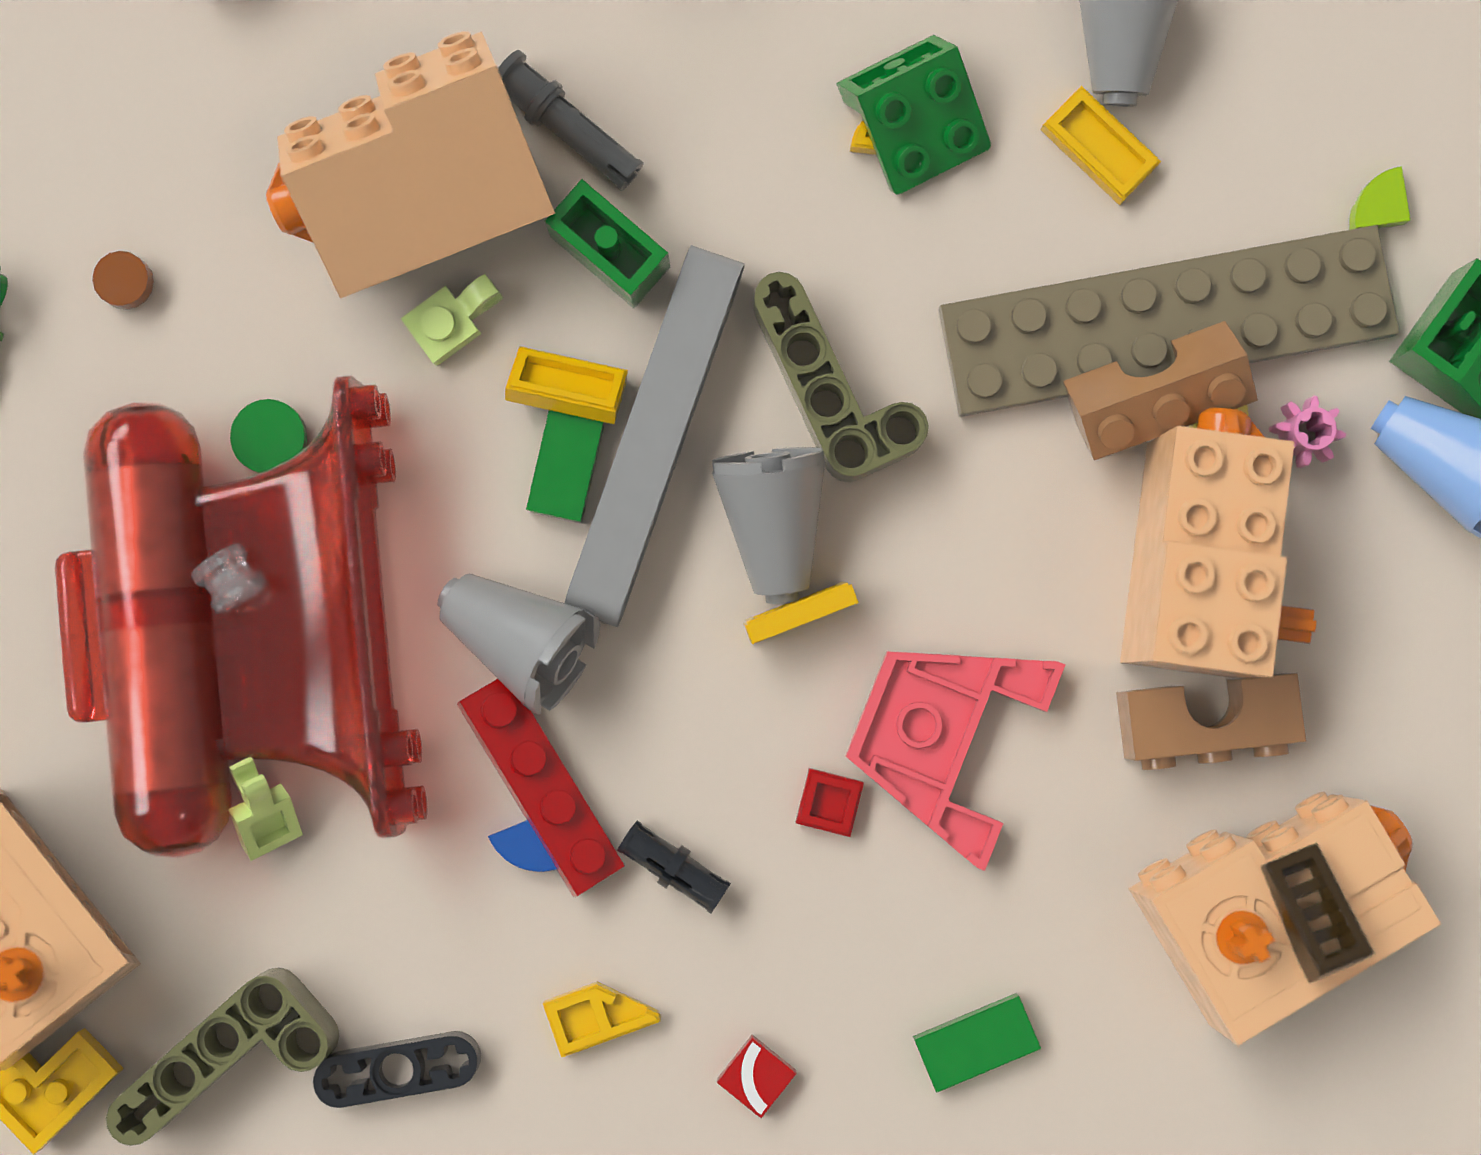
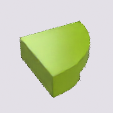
M1402 166L1386 170L1363 188L1351 209L1349 230L1377 225L1378 228L1405 225L1411 220Z

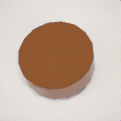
M125 251L108 253L101 258L94 268L92 278L94 290L102 300L115 308L126 310L143 304L152 293L154 283L152 271L146 262L131 252Z

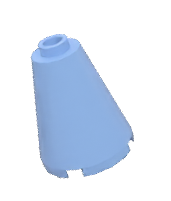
M1407 396L1403 398L1399 405L1389 400L1371 427L1373 431L1380 434L1374 444L1468 532L1481 538V419Z

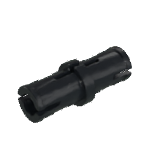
M638 820L633 824L617 849L619 853H623L659 878L657 881L659 885L665 889L669 885L706 909L710 914L731 884L689 856L691 852L683 845L679 849L643 826Z

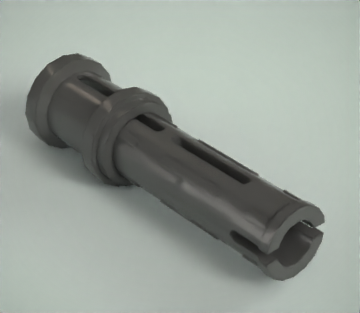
M516 50L511 53L498 67V71L509 99L525 112V120L537 127L542 124L545 125L612 181L620 191L624 190L637 176L634 171L639 172L644 163L640 159L635 158L564 98L565 91L563 86L556 80L549 82L526 63L527 57L522 51Z

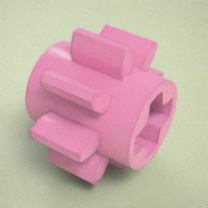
M1318 396L1306 399L1302 411L1293 402L1283 405L1281 411L1287 419L1284 422L1276 423L1269 427L1270 432L1278 434L1279 440L1294 441L1293 455L1296 456L1297 468L1308 466L1312 460V453L1321 462L1334 458V455L1328 445L1346 437V433L1337 430L1334 419L1340 410L1335 408L1326 411L1325 409L1318 408ZM1305 422L1307 430L1315 432L1316 438L1308 442V435L1306 433L1299 432V425Z

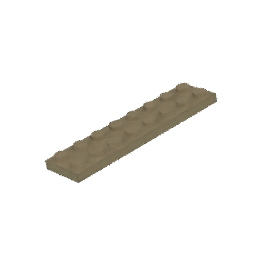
M1377 225L940 305L938 309L959 417L1068 397L1064 380L1115 361L1118 362L1121 370L1129 376L1147 377L1158 374L1169 368L1176 360L1171 344L1172 340L1226 321L1245 350L1249 363L1390 338L1399 334Z

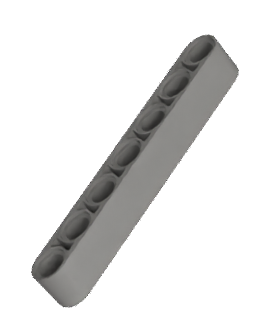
M692 245L681 268L565 599L566 604L588 610L598 616L600 622L615 627L619 626L745 266V263Z

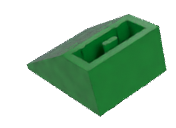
M1476 258L1451 273L1389 362L1459 412L1481 419V260Z

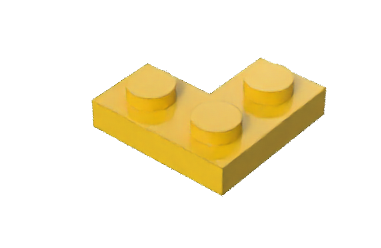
M84 1028L78 1031L43 1066L28 1053L7 1070L0 1071V1120L34 1155L42 1150L124 1068Z

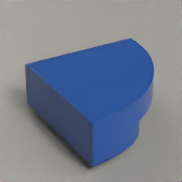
M528 820L488 836L495 850L506 861L519 868L536 872L557 869Z

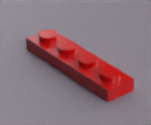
M499 679L494 680L457 703L573 897L579 896L625 866L531 710L526 708Z

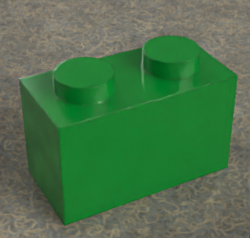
M583 179L577 183L554 209L555 214L548 216L544 221L552 239L633 308L640 303L670 268L668 252Z

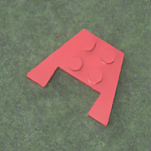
M887 651L845 757L970 863L985 871L1004 823L949 801L954 784L991 691L1047 712L1066 664L1058 661Z

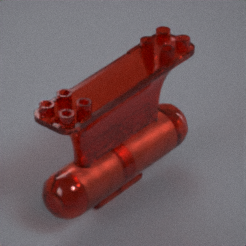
M352 375L336 377L333 382L329 416L320 433L307 447L292 458L269 470L221 484L205 486L202 449L193 425L179 411L161 403L132 402L107 411L88 431L83 457L91 549L63 553L56 559L54 566L66 710L68 716L75 722L106 721L114 816L123 837L136 848L156 857L181 858L201 852L216 841L229 822V809L232 807L233 801L229 760H242L248 757L301 764L321 770L340 779L355 790L364 801L376 836L381 839L394 838L404 834L407 824L418 823V820L427 819L428 810L425 788L423 785L405 787L403 766L422 762L420 732L418 729L400 731L398 709L394 708L376 509L379 508L377 484L395 482L396 465L393 450L391 448L384 449L381 441L373 442L372 428L388 427L391 425V411L387 393H379L376 384L363 385Z

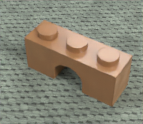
M1226 321L1172 340L1171 344L1176 360L1169 368L1158 374L1147 377L1129 376L1121 370L1118 362L1115 361L1063 381L1076 425L1094 461L1160 437V435L1175 426L1187 427L1198 423L1199 414L1205 409H1236L1258 401L1248 356Z
M1298 673L1273 674V677L1228 679L1229 704L1227 711L1221 720L1208 727L1200 725L1191 717L1186 705L1184 686H1166L1116 692L1124 759L1141 760L1142 770L1176 767L1175 756L1197 754L1198 763L1204 764L1233 760L1232 750L1253 748L1254 757L1289 754V743L1306 742Z

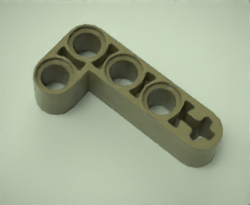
M784 272L771 273L761 279L756 287L754 296L756 319L815 446L823 450L825 467L831 476L845 482L860 480L914 454L926 439L929 428L927 417L921 408L912 403L898 402L864 417L802 284L796 277ZM773 292H777L782 299L791 297L788 305V316L792 326L785 331V320L777 306L767 308L770 303V294ZM795 341H808L817 349L818 358L810 365H797L788 357V347ZM819 391H832L841 401V411L830 417L817 414L811 406L810 399ZM896 417L909 420L915 429L914 441L904 445L893 442L887 435L886 423ZM846 440L855 441L860 444L865 453L864 463L856 468L842 466L835 457L834 450L836 445Z
M279 967L268 969L246 982L119 1095L108 1108L106 1116L107 1129L111 1136L121 1144L129 1146L142 1144L167 1126L261 1041L289 1069L298 1072L310 1071L319 1066L337 1047L339 1029L335 1020L291 971ZM262 984L273 985L279 990L282 995L280 1010L273 1011L263 1006L259 997ZM219 1023H227L235 1028L239 1039L237 1048H226L219 1042L216 1033ZM298 1028H310L317 1033L320 1039L318 1053H308L299 1047L296 1039ZM175 1062L186 1063L192 1068L195 1076L193 1087L183 1086L176 1080L174 1076ZM155 1095L161 1103L149 1111L140 1122L135 1117L134 1112L137 1111L139 1105Z

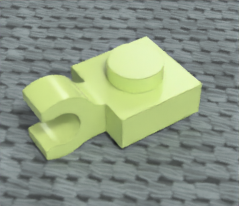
M484 274L470 283L457 298L447 286H444L404 315L401 320L431 362L438 366L481 335V332L472 320L503 299V296L493 282Z
M251 756L229 767L244 802L228 809L241 846L250 861L303 835L291 798L282 784L270 789L264 775L258 774Z

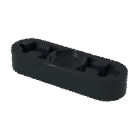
M451 1031L342 1050L331 1054L317 1067L313 1077V1087L317 1097L324 1104L334 1108L457 1088L469 1082L478 1070L481 1062V1051L476 1040L469 1034L461 1031ZM448 1045H455L457 1054H467L469 1060L462 1064L459 1074L453 1073L450 1065L433 1066L429 1070L431 1079L424 1080L425 1059L420 1049H428L426 1061L443 1057L448 1051ZM391 1054L406 1056L413 1065L411 1080L401 1085L389 1082L382 1071L385 1057ZM365 1058L371 1059L369 1073L370 1080L375 1089H368L369 1078L353 1081L347 1087L346 1093H341L339 1084H329L328 1077L336 1071L337 1065H342L345 1074L362 1072L367 1067Z

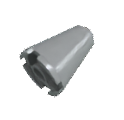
M1079 0L1092 93L1103 95V105L1136 106L1137 96L1149 95L1178 0Z
M818 447L772 449V453L754 455V451L714 459L712 461V474L754 594L765 595L766 603L784 604L798 601L800 599L799 592L810 587L825 468L823 450Z
M470 573L462 576L460 579H451L442 589L437 602L438 607L441 608L440 621L526 708L536 714H541V706L550 711L569 693L586 667L585 663L578 660L584 645L587 644L594 649L599 637V618L588 610Z

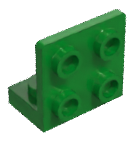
M936 35L913 44L836 83L843 102L862 115L889 189L896 195H900L991 148V141L958 46Z

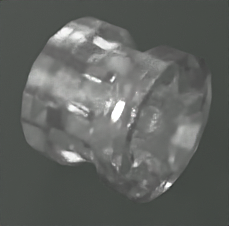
M241 543L233 544L217 552L202 562L191 573L195 583L198 586L206 587L211 594L212 600L210 605L218 615L224 614L243 604L260 592L268 583L261 572L252 571L246 562L248 553Z

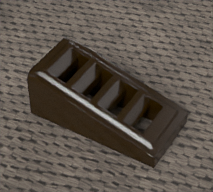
M1317 843L1261 866L1296 958L1309 984L1352 967L1375 954ZM1309 868L1313 879L1290 888L1285 877ZM1318 891L1322 902L1301 910L1297 900ZM1328 915L1332 925L1313 933L1308 922ZM1337 938L1341 949L1324 955L1319 945Z

